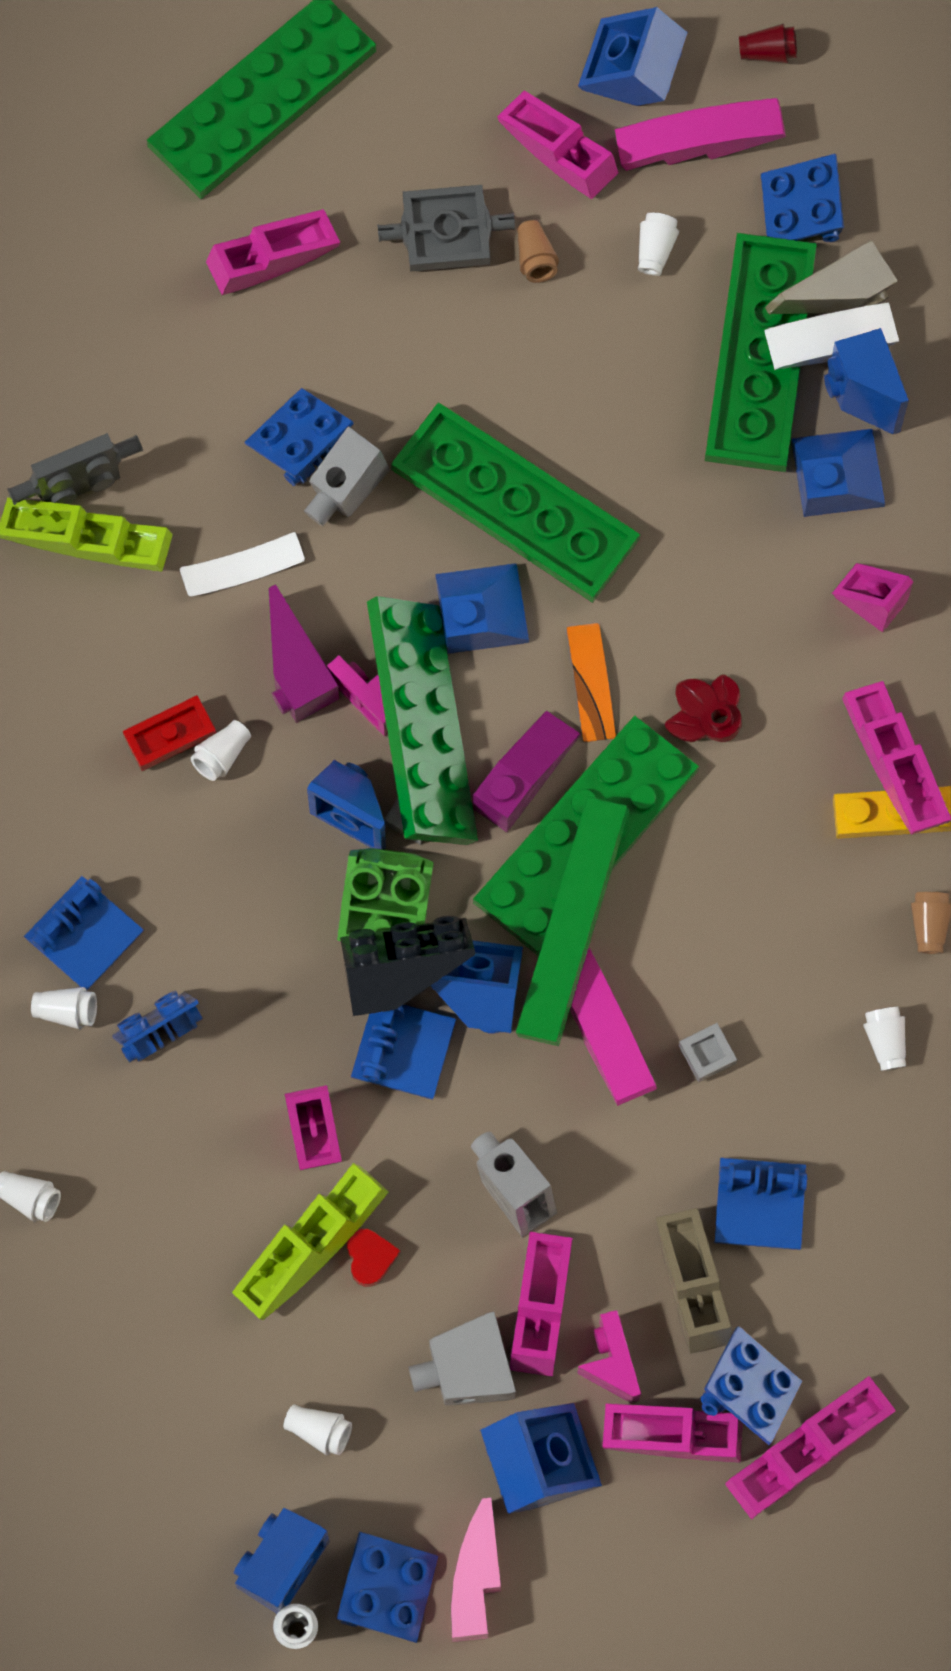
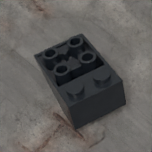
M442 916L435 919L433 923L416 925L412 922H403L392 926L389 930L374 932L371 929H359L351 932L349 936L340 937L353 1016L396 1010L473 957L475 949L467 919L456 916Z

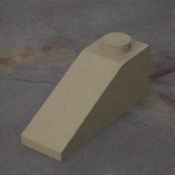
M871 240L783 291L765 309L769 314L834 313L859 308L864 305L881 304L889 298L886 291L898 280Z

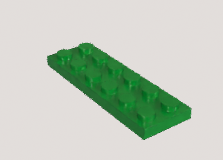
M312 0L147 139V147L200 199H203L377 52L376 43L331 0Z
M737 233L704 461L786 472L800 366L774 369L765 330L807 319V314H769L765 307L780 293L813 275L817 243Z
M439 402L391 463V470L592 603L640 540L638 532Z
M376 596L367 601V608L404 838L469 845L478 841L440 606Z
M634 715L473 898V904L538 956L587 797L627 805L630 810L612 868L613 870L695 776L699 766Z

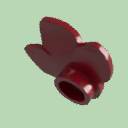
M722 674L712 682L711 686L695 678L682 680L677 683L675 695L678 705L682 710L665 722V728L669 733L687 742H695L706 737L717 742H728L737 736L742 727V716L737 708L741 694L738 685L733 679ZM727 717L723 723L714 722L717 718Z

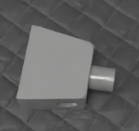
M348 426L311 476L309 482L317 495L304 512L321 526L325 525L336 509L346 517L351 516L390 471L381 450Z
M486 1132L474 1140L471 1144V1149L479 1158L476 1164L481 1181L522 1238L557 1214L551 1185L512 1138L500 1144L492 1132Z
M494 1312L487 1313L429 1340V1347L433 1360L408 1367L414 1392L440 1386L445 1405L515 1399L516 1391Z

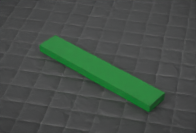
M590 797L586 799L517 1026L516 1034L520 1038L559 1047L630 810L627 805Z

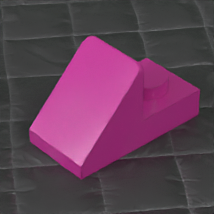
M338 655L327 665V669L338 685V690L385 737L388 732L379 676L377 675L367 684L368 677L355 662L352 661L347 664Z
M618 1311L600 1314V1327L594 1329V1335L600 1354L608 1352L609 1358L578 1366L577 1373L629 1403L640 1401L641 1391Z

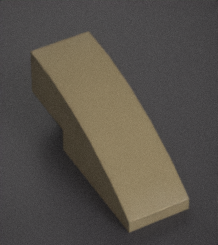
M698 1208L657 1217L656 1224L689 1353L692 1354L727 1345L732 1336L731 1324L720 1291L719 1277Z

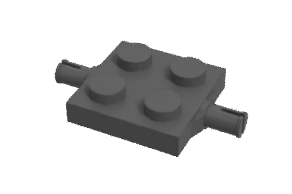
M483 185L403 191L404 212L401 223L377 224L379 242L403 239V243L408 250L410 272L490 265L489 241L491 231L515 230L514 212L490 215L484 203Z
M108 433L32 464L33 473L29 478L30 480L12 488H7L14 505L33 496L39 497L44 502L71 504L81 494L91 490L99 492L112 486L115 480L120 478L118 465L121 459L140 451L142 452L143 448L137 435L114 444L111 442Z

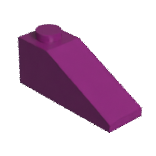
M275 584L268 588L273 674L276 689L271 694L281 713L284 715L290 712L297 723L339 700V690L331 673Z
M546 710L498 761L473 794V810L508 833L580 737V733Z

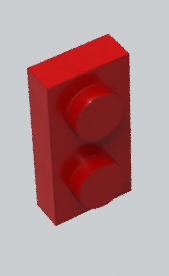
M198 695L122 732L141 771H144L202 743L216 734V729Z

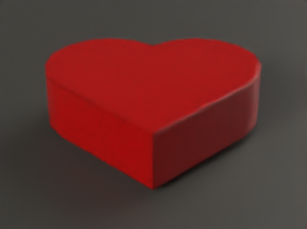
M358 1229L347 1241V1250L349 1256L353 1259L351 1274L353 1279L364 1287L377 1285L401 1253V1250L369 1229Z

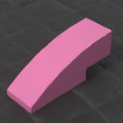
M482 1498L469 1524L460 1549L454 1575L451 1603L452 1642L488 1638L484 1594L501 1591L491 1498Z

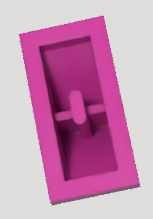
M856 563L832 594L852 611L881 632H884L907 603L913 581L906 575Z
M327 1085L286 1093V1106L299 1169L303 1170L342 1162Z

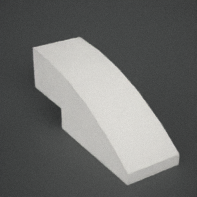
M889 303L824 314L765 330L775 370L828 362V358L832 356L835 341L879 328L883 331L888 347L899 342Z

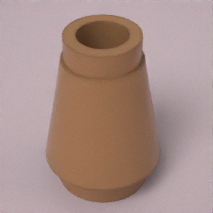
M529 220L521 223L517 228L521 273L526 276L528 281L533 283L550 280L558 271V256L538 221Z
M942 892L915 893V902L911 903L918 953L943 954V945H945L951 917L949 894Z

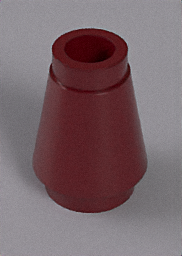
M783 23L739 36L741 60L749 59L788 63V59H796L797 41L795 27H785Z

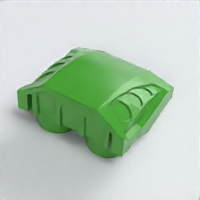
M377 848L350 850L337 941H341L340 937L349 936L351 932L359 929H371L376 932L389 930L392 926L403 922H412L416 925L425 924L434 862L412 853Z

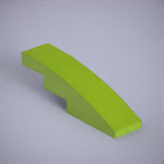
M8 497L0 521L1 539L76 558L159 572L163 571L173 536L166 527L131 524L123 516L87 513L79 505L24 500L14 505L11 498Z
M353 1163L327 1197L318 1194L293 1227L283 1225L232 1293L259 1319L265 1320L306 1284L362 1226L389 1191L361 1166Z

